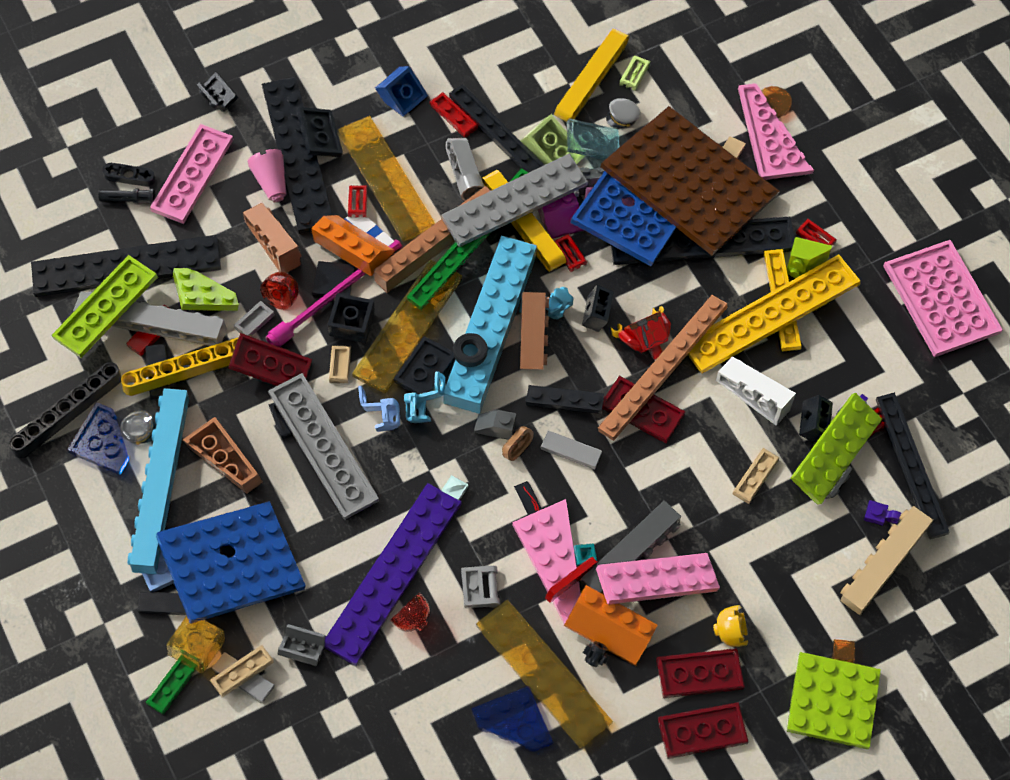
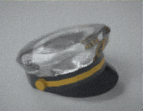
M135 411L127 415L121 422L120 432L124 439L139 445L152 441V431L156 429L157 424L148 412Z

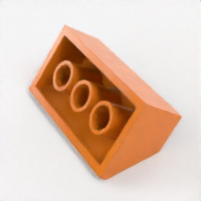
M338 215L323 216L311 228L314 242L369 276H372L374 269L394 253V249Z
M586 585L563 626L593 643L597 641L604 644L609 652L635 666L658 625L620 603L607 604L605 595Z

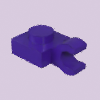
M869 500L864 520L882 526L884 521L898 525L901 512L895 510L887 511L889 505Z

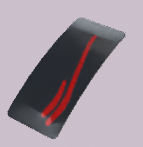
M528 481L514 486L527 515L542 510Z

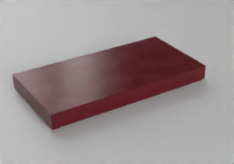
M240 333L228 368L278 386L301 373L307 378L312 359Z
M619 375L604 398L603 409L611 413L635 384ZM653 394L629 424L667 444L685 416L686 411Z
M738 648L662 656L656 659L663 698L743 690L745 687Z
M739 702L658 717L667 759L749 743Z

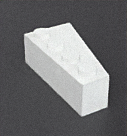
M731 357L718 371L716 378L717 382L774 425H777L790 411L796 394L734 357Z

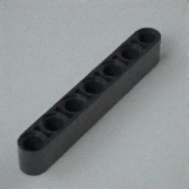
M112 362L104 364L12 436L9 440V446L13 454L17 458L27 457L115 388L122 378L117 364ZM54 420L53 423L47 424L49 421Z

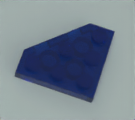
M96 402L67 450L72 455L120 475L129 461V456L114 409Z
M529 686L471 708L479 730L495 734L501 739L517 743L533 752L553 744V740Z

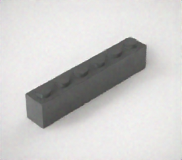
M663 501L581 578L580 586L584 589L587 585L604 595L596 571L597 566L638 561L643 558L647 559L653 553V548L656 545L661 546L666 541V536L670 532L674 533L681 525V515L667 502Z

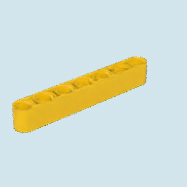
M614 28L609 32L558 104L554 116L570 124L574 121L626 47L629 35Z
M498 170L482 178L484 187L486 186L490 191L508 183ZM532 212L511 222L525 242L537 245L536 256L549 272L566 263L563 252Z
M238 338L126 372L121 378L123 391L126 395L134 396L167 384L169 385L229 366ZM190 365V367L184 368L183 366Z

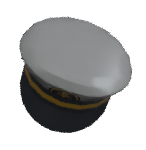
M615 99L609 104L610 111L606 116V121L614 128L630 127L639 118L640 110L631 100Z

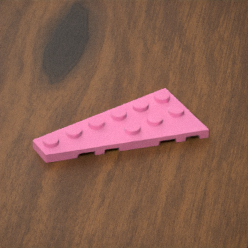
M756 83L739 85L738 91L759 176L768 180L813 174L814 169L811 165H808L805 160L806 157L799 151L795 145L796 142L782 121H779L774 109H771Z
M566 499L513 522V527L547 592L553 585L577 568ZM579 581L552 601L564 624L581 594Z

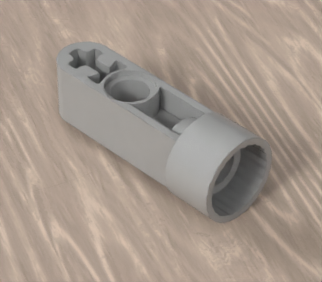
M448 138L446 141V152L461 198L466 201L481 190L484 184L479 175L468 140L466 138Z

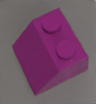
M574 192L538 209L544 229L552 239L584 231L570 223L571 218L579 208Z

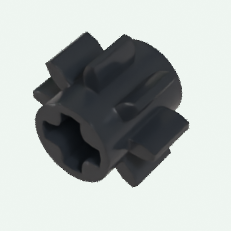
M597 641L593 644H587L582 652L586 655L584 660L593 667L602 666L609 658V655L606 654L607 647Z

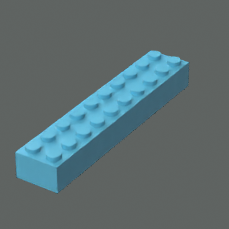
M501 236L466 333L478 334L486 341L488 347L487 357L482 364L476 367H465L455 360L443 392L444 404L478 414L481 413L521 301L522 292H524L536 259L537 245ZM468 344L463 348V352L468 356H473L478 352V348L473 344Z

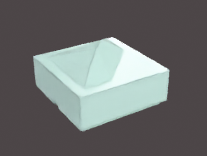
M451 475L441 491L460 500L467 490L468 484Z

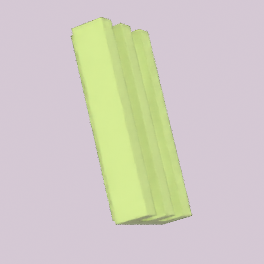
M634 55L619 85L623 86L625 84L627 88L632 87V90L636 91L650 66V61ZM636 61H638L639 63L635 68L633 74L631 75L629 81L626 80L632 68L634 67ZM642 64H645V65L643 66V68H642L640 74L638 75L636 81L633 83V80L635 79L637 73L639 72V70H640Z

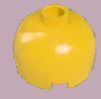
M740 605L722 610L717 617V624H714L715 635L720 636L721 641L731 647L747 646L748 640L744 641V635H748L744 613H739L738 611L741 609Z

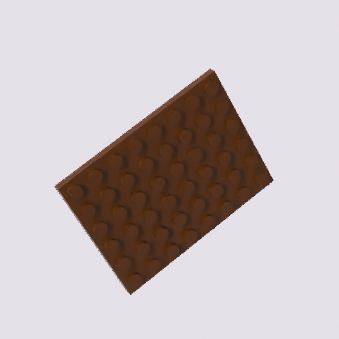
M670 106L612 153L600 166L712 256L776 198L780 192Z

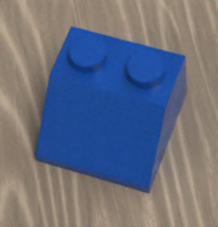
M410 66L397 68L375 87L384 103L401 116H405L428 96Z

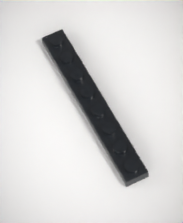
M463 84L449 93V98L475 121L478 127L520 168L529 173L544 166Z
M895 392L876 397L877 406L916 506L920 511L933 519L926 531L929 539L948 535L950 531Z

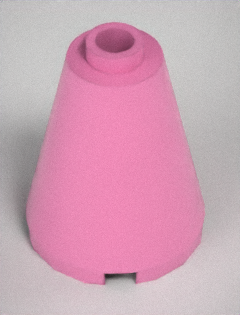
M269 149L266 150V154L261 155L259 152L248 159V166L268 199L273 202L282 201L286 196L284 159L281 150Z

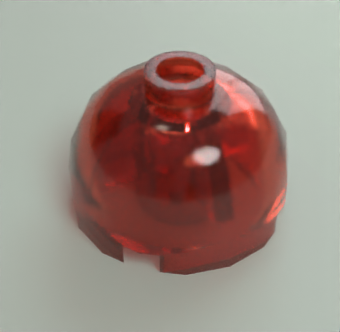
M275 272L263 281L260 291L264 299L267 297L270 300L269 304L271 306L286 310L297 300L299 286L291 275L285 272Z
M419 592L390 621L399 630L404 632H412L416 629L421 631L428 624L426 619L430 615L429 603Z

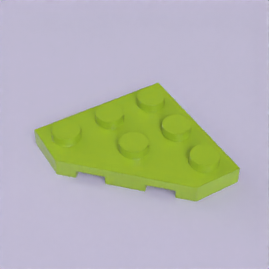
M174 268L173 277L182 310L238 311L239 304L235 292L196 270Z

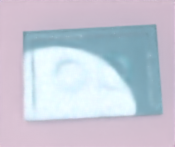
M568 119V152L605 160L619 148L618 129Z

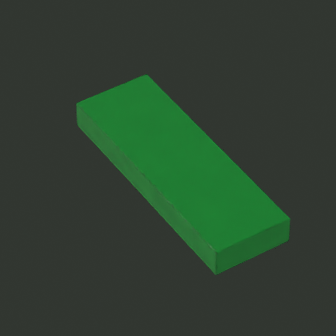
M182 653L148 698L146 704L164 715L198 669L200 663Z

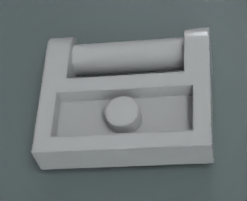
M497 566L461 568L464 608H495L501 605L497 592ZM482 575H488L490 598H484Z

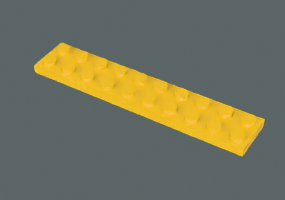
M838 254L713 324L688 353V356L701 374L859 286L860 279Z

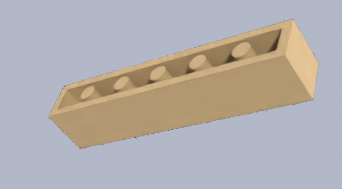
M915 506L909 511L906 509L899 518L901 522L898 526L894 524L888 531L890 536L886 540L882 539L876 547L878 551L875 555L870 554L864 562L866 564L864 569L861 570L859 568L852 577L854 579L852 584L849 585L847 583L840 592L842 594L840 601L858 615L862 614L930 527L933 519Z

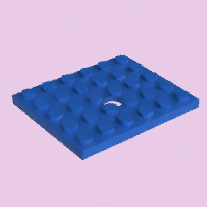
M606 171L601 175L570 222L649 266L653 265L676 230V226L662 217ZM631 197L634 199L635 205L626 206L622 203V199Z
M270 501L156 533L157 541L190 624L305 590L306 585ZM226 545L231 546L235 550V555L227 558L225 555L220 554V548Z

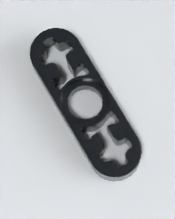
M112 162L105 164L102 168L104 178L108 181L145 187L151 186L155 182L154 172L150 168ZM129 171L134 173L133 176L129 178L124 176V174Z

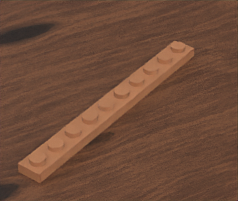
M714 295L709 297L598 427L600 433L613 441L619 436L727 309V303Z

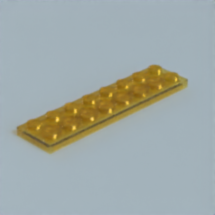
M368 116L338 129L339 136L401 240H408L433 226L435 222L372 118Z
M430 259L355 368L352 376L386 394L393 383V378L426 334L462 280V275L455 272L429 303L420 310L407 300V296L437 263Z
M508 599L476 623V627L580 749L613 723L610 717Z

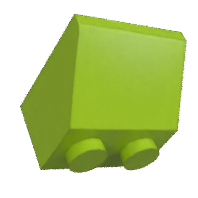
M795 237L787 266V274L797 278L828 261L832 246Z

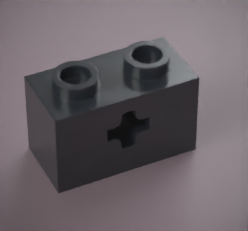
M599 285L595 286L587 297L582 326L599 332L607 324L614 291Z
M821 395L803 401L799 435L811 442L818 441L831 423L833 402Z

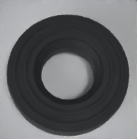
M466 333L456 339L453 346V355L459 364L465 367H476L482 364L487 357V343L480 335ZM468 344H473L478 348V352L473 356H468L464 354L463 348Z

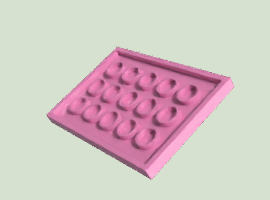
M951 240L884 263L887 274L934 357L1001 334L1003 329Z

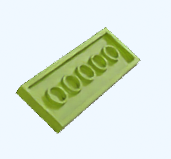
M128 255L52 334L53 339L82 358L158 278L157 274Z
M857 393L851 394L790 479L817 505L822 504L882 418Z

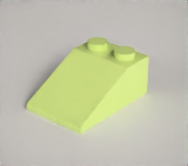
M552 114L520 140L544 165L567 154L571 155L576 164L586 156L584 151Z

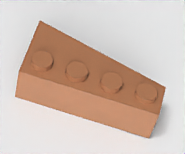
M260 203L243 212L245 223L281 275L301 265L300 257L302 256L298 250V245L284 230L280 222L275 219L269 207L266 208L263 203Z
M522 292L520 369L543 370V365H547V354H544V346H548V335H544V329L548 327L549 316H545V308H549V297H545L546 293Z
M216 417L183 439L190 450L245 493H249L263 482Z

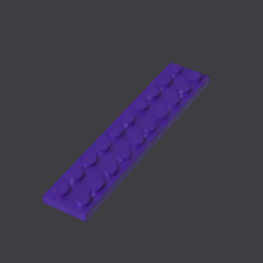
M427 483L327 634L324 645L325 649L355 666L358 665L461 506L460 500Z

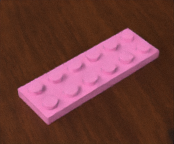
M200 124L150 207L151 212L184 224L231 145L233 136Z
M707 553L602 564L596 568L607 604L717 592L720 588Z

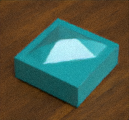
M594 543L573 546L576 566H580L590 557L597 561Z

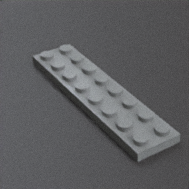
M567 154L442 214L441 219L457 245L461 247L587 186L588 181L571 155Z
M303 373L269 390L270 397L343 519L345 520L379 502V498Z

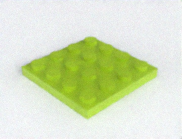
M799 652L786 732L869 749L881 669Z

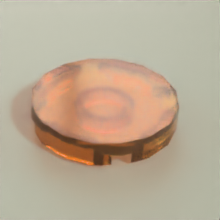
M770 86L761 90L771 109H774L777 118H781V116L789 113L792 106V98L785 89Z

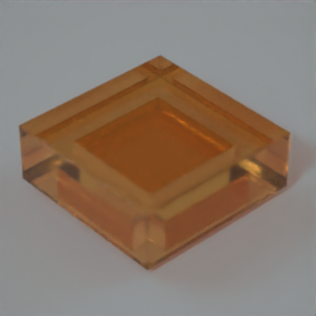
M834 639L833 659L853 663L855 641Z

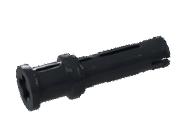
M135 188L133 191L99 190L98 192L99 201L133 202L137 205L139 203H150L152 205L156 198L155 189L140 190Z

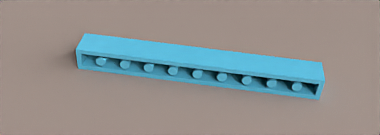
M164 388L163 395L159 396L158 405L160 411L156 413L155 423L157 426L152 431L153 447H149L148 456L150 462L145 467L146 481L142 482L143 498L139 499L138 502L140 513L139 517L135 518L136 533L131 538L133 549L132 553L128 554L127 559L132 573L157 574L161 548L157 541L156 533L164 531L189 404L187 390Z

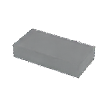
M260 301L234 324V328L239 333L253 336L275 316L274 311Z

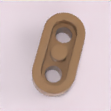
M525 426L517 429L513 436L503 445V457L510 461L516 460L531 443L533 431Z

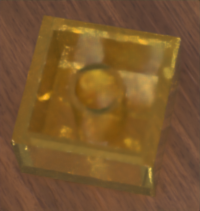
M186 616L166 644L168 656L203 674L225 642L224 630L205 620L190 624Z

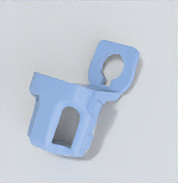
M362 386L358 387L360 403L363 409L367 412L382 411L383 423L375 425L377 432L391 431L400 426V407L396 399L387 398L380 400L381 403H367L365 390Z

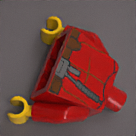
M660 306L659 312L653 308L652 315L626 326L625 330L622 329L621 324H617L618 330L611 328L613 337L620 338L635 351L643 353L650 350L655 360L663 352L660 345L668 341L671 322L663 313L664 308Z

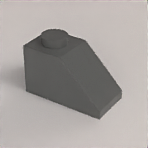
M494 410L478 414L474 433L509 440L514 433L516 413Z

